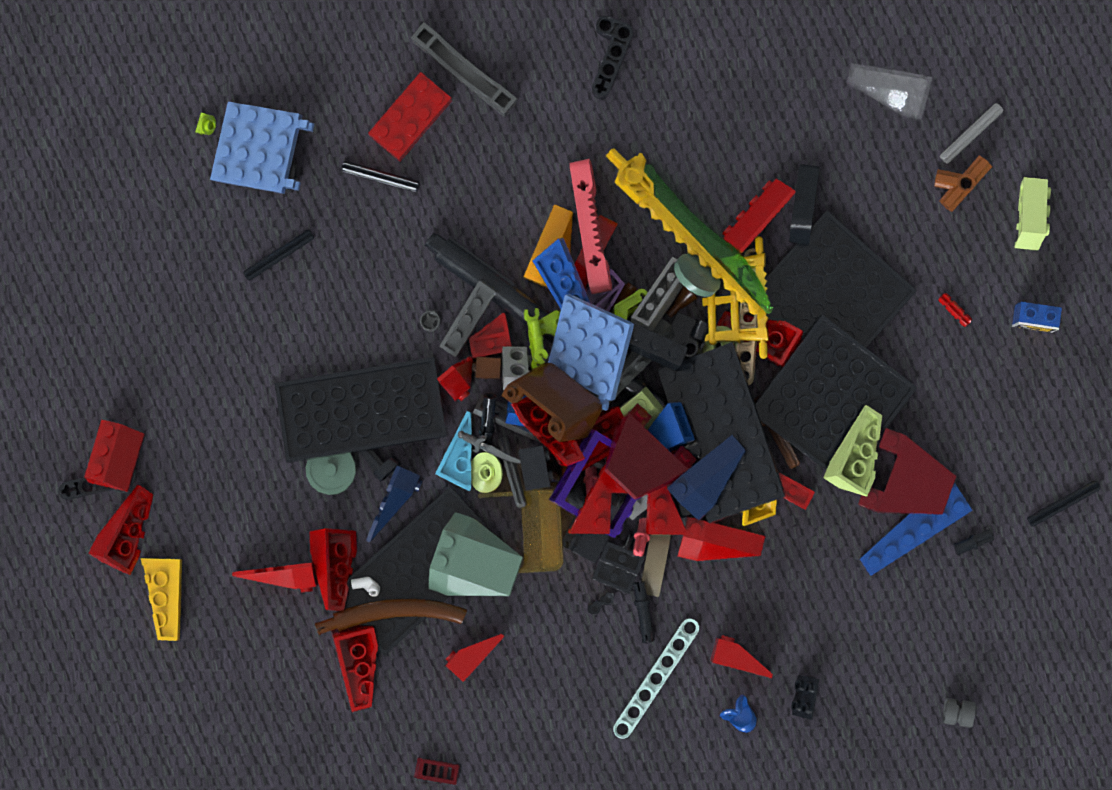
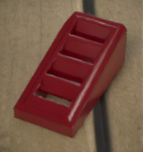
M418 757L414 778L456 785L460 765ZM424 763H427L426 773L422 775ZM432 764L436 765L434 776H430ZM440 766H444L442 778H438ZM448 767L452 768L450 780L446 779Z

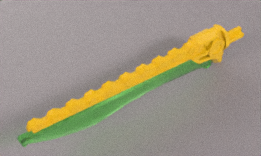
M611 149L606 158L619 169L615 183L636 204H639V207L649 208L651 218L661 220L663 230L667 232L672 231L676 242L680 244L685 243L688 254L697 255L701 266L705 268L709 266L712 277L723 280L724 289L728 291L734 290L737 301L748 304L749 313L753 315L759 314L761 307L767 314H770L773 307H771L764 288L753 269L739 251L710 230L690 212L657 175L652 165H645L646 159L642 153L627 161L615 149Z

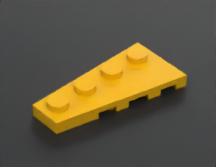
M141 558L145 571V582L149 590V601L153 609L152 615L157 639L180 641L182 559Z

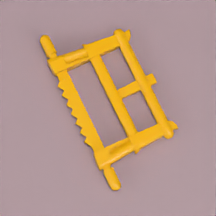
M757 236L755 238L756 255L741 258L735 256L716 261L725 270H729L730 276L737 283V269L755 268L757 304L761 309V312L757 314L758 328L740 329L739 301L736 299L734 290H730L729 296L715 297L714 294L711 297L702 298V306H708L709 333L705 337V342L709 341L710 345H715L717 342L741 343V340L760 341L759 356L761 359H765L767 357L766 341H769L768 329L766 328L768 320L766 306L768 302L765 301L768 297L765 294L768 288L765 287L767 280L764 279L767 275L764 272L766 255L763 253V238ZM730 303L731 330L717 332L716 305Z

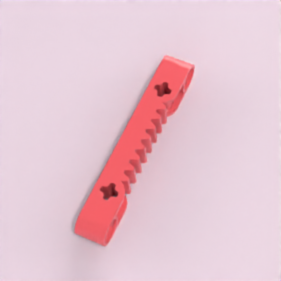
M585 159L571 162L570 172L590 291L592 295L612 291L609 265L604 257L603 245L601 243L602 238L599 234L601 231L598 227L599 222L597 220L598 215L594 199L596 185L591 160Z

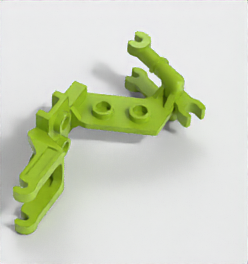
M645 289L637 290L634 294L615 304L612 314L627 320L643 299L640 295L645 297L648 292ZM538 308L534 311V317L528 315V309L524 311V319L528 325L529 349H531L532 354L531 369L536 368L537 364L545 363L542 357L544 359L548 358V353L543 346L544 338L542 335L551 334L555 336L560 316L558 310L553 311L538 320L540 315Z

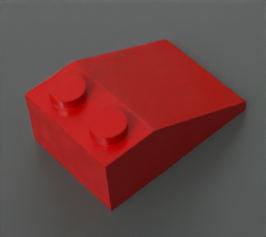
M724 635L721 636V639L716 638L710 660L712 663L772 678L773 674L744 648L735 643L734 638Z

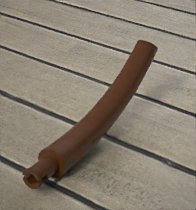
M423 599L381 600L334 612V617L316 622L315 626L318 629V634L321 635L337 628L341 632L364 623L395 617H429L461 624L467 609L448 603Z

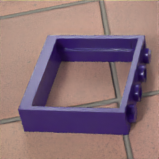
M591 430L588 438H584L579 446L585 459L566 468L549 498L551 502L576 517L579 514V509L566 502L565 499L598 441L608 447L611 446L612 440L596 430ZM627 494L610 524V534L606 535L615 538L616 535L621 533L625 519L632 514L633 505L640 498L633 499Z

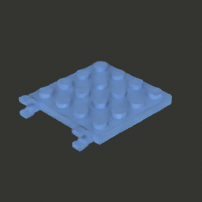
M228 102L210 180L285 194L286 188L299 191L301 183L288 179L299 129L313 132L314 123L302 120L303 115L298 113Z
M566 294L548 363L555 364L585 389L599 395L598 399L602 404V409L606 411L609 408V401L615 400L634 323L576 296Z

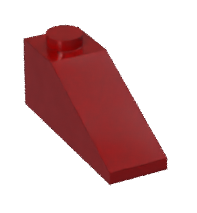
M501 633L460 649L457 653L453 650L445 659L448 661L445 666L464 682L504 638V635Z

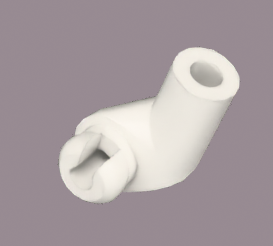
M371 577L351 579L352 589L364 588L372 597L377 596L380 592L379 584Z

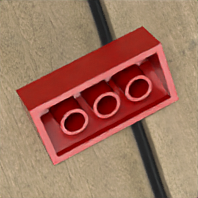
M777 178L773 182L769 180L762 188L764 193L760 197L756 195L750 201L749 205L751 207L748 211L742 210L735 218L738 222L733 227L729 225L722 233L724 235L722 241L739 256L796 193L794 189Z

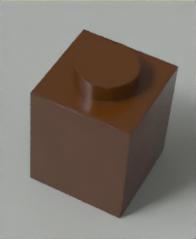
M477 357L476 362H472V374H476V378L500 380L501 358Z

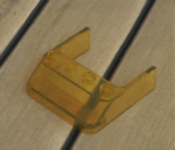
M554 490L524 491L527 502L525 507H521L524 566L519 569L518 573L557 571L563 566L561 507L549 500ZM512 492L478 494V498L513 496Z

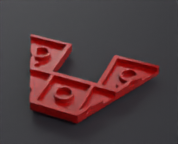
M606 464L601 468L598 479L587 494L585 503L579 509V514L571 529L568 530V533L610 534L611 493L627 492L605 472ZM667 486L649 493L647 497L646 534L687 535V531Z

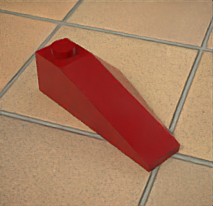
M725 311L716 327L726 326L731 328V312ZM744 315L743 319L745 322H751L754 317ZM768 319L766 328L768 329L769 341H766L767 357L765 359L782 367L801 342L803 331L786 321ZM757 341L756 354L758 355L760 341Z
M526 397L518 403L511 404L520 422L566 467L585 459L576 440L559 442L549 433L548 424L552 416L531 399Z
M137 485L97 535L89 554L102 563L130 575L140 557L141 550H137L139 538H144L145 532L142 531L143 520L149 517L153 494L142 486Z

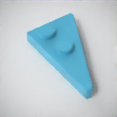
M467 411L435 474L471 491L472 444L458 437L459 431L472 435V413Z

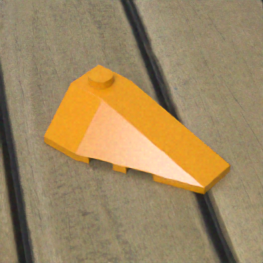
M554 204L529 262L524 279L548 288L533 260L559 238L565 240L570 252L572 211Z

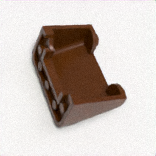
M543 363L512 381L506 386L501 395L511 403H518L526 395L551 415L552 418L549 421L548 430L559 442L588 438L602 410V404L597 397L553 363Z

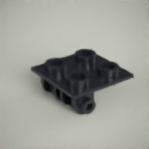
M576 516L574 517L573 521L571 522V524H570L568 530L571 529L573 523L575 522V520H576V518H577ZM567 530L560 545L596 563L610 536L606 534H570Z
M798 675V679L795 682V698L791 704L792 715L813 720L819 679Z

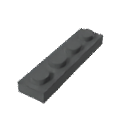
M479 280L439 347L457 357L498 290L484 280Z

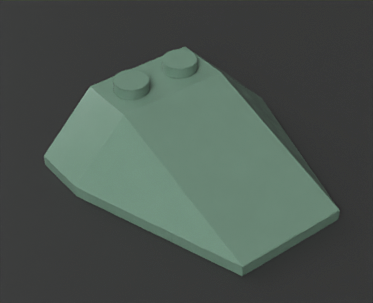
M455 512L442 531L430 565L429 589L447 596H510L524 557L476 519Z

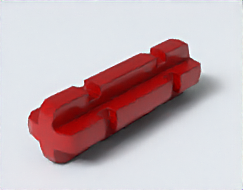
M944 293L938 299L943 306H946V309L956 320H960L959 323L963 327L971 323L972 318L968 314L965 315V311L954 300L952 301L947 293Z

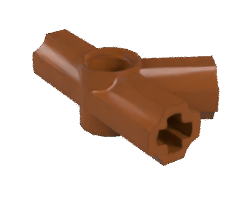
M979 155L963 174L938 169L934 187L948 189L939 202L947 210L953 212L992 168L990 163ZM962 179L969 180L971 187L968 189L962 188L960 181Z

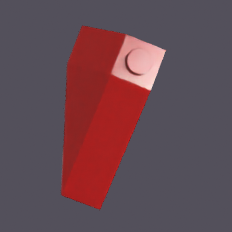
M470 356L452 365L437 378L455 402L458 399L462 402L470 395L468 391L471 389L473 362Z
M691 517L686 518L684 527L687 535H682L678 557L704 561L761 556L765 536L715 523L710 524L707 521Z
M329 528L310 531V553L325 609L343 611L349 589L347 582L349 575H352L353 568H351L352 559L356 557L357 553L356 531Z
M313 562L232 572L234 577L300 589L301 593L313 591V587H317Z
M358 625L339 632L338 628L331 630L351 711L354 712L372 707L376 653L378 651L374 627Z

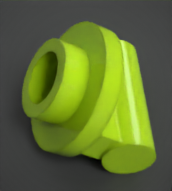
M201 113L195 132L210 135L216 128V120L212 115Z

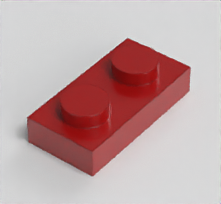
M779 473L786 497L783 498L806 510L815 492Z

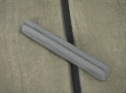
M995 103L940 155L942 161L946 164L952 161L1003 113V108Z

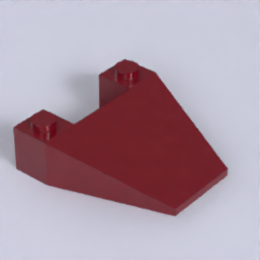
M638 403L615 426L605 467V472L633 499L640 498L672 484L689 470L697 460L683 446L673 454L644 427L652 416Z
M886 428L879 449L897 455L885 491L882 492L871 488L868 496L861 495L858 505L877 513L943 515L956 476L906 435Z

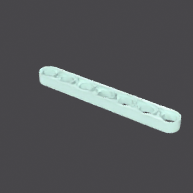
M686 619L681 623L616 721L613 731L618 738H627L632 733L697 635L699 625L695 620ZM687 622H693L696 626L695 631L691 634L686 633L684 630V625ZM676 639L684 641V648L682 650H675L673 648V642ZM664 656H671L673 658L672 666L664 667L662 665V658ZM653 673L661 674L662 681L659 684L651 682L650 677ZM644 689L649 690L651 693L648 701H642L639 698V693ZM632 706L637 707L640 711L639 716L636 718H631L628 715V710ZM621 723L628 726V732L625 735L617 733V726Z

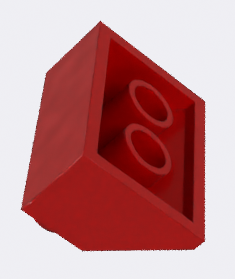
M101 419L84 476L85 479L92 484L128 492L145 434L125 425Z

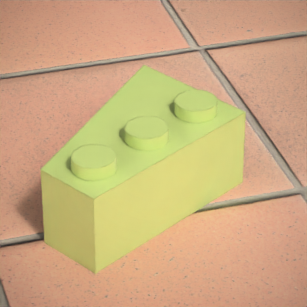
M1024 177L1022 180L1018 205L1019 223H1017L1016 230H1019L1015 248L1039 250L1045 236L1049 235L1050 224H1047V217L1049 218L1050 205H1047V199H1050L1051 187H1048L1047 179Z

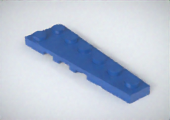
M559 238L533 260V263L560 309L566 294H571L590 303L565 240Z
M955 482L943 515L908 514L860 558L870 576L972 511Z

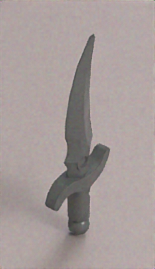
M464 431L458 432L459 438L474 445L472 451L475 453L482 449L500 459L521 463L519 459L505 454L492 445L484 443L483 441L487 439V436L481 435L479 438H476Z

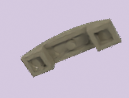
M650 534L641 580L646 582L647 595L659 597L671 535Z

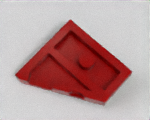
M505 313L500 314L496 319L469 338L473 359L501 354L503 347H511Z

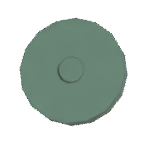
M683 254L675 262L674 271L677 278L694 294L711 297L720 288V278H713L711 268L709 266L706 268L701 266L697 255Z
M350 453L310 459L305 467L306 477L310 485L318 492L326 495H336L344 492L354 482L356 475V464Z

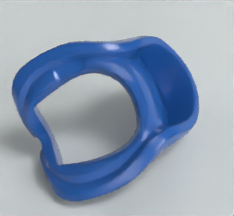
M743 694L736 700L735 709H726L720 714L723 720L729 721L737 730L745 733L751 732L757 723L756 716L748 705L746 696Z

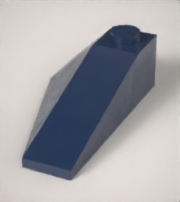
M731 435L683 473L667 489L696 519L700 520L716 505L718 497L722 490L725 489L727 481L737 468L746 449Z
M396 466L386 490L388 493L381 502L379 514L374 519L366 541L372 542L411 498L414 491L419 492L423 482L420 480V475Z

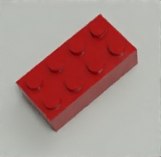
M420 72L368 134L401 162L449 106L452 98Z

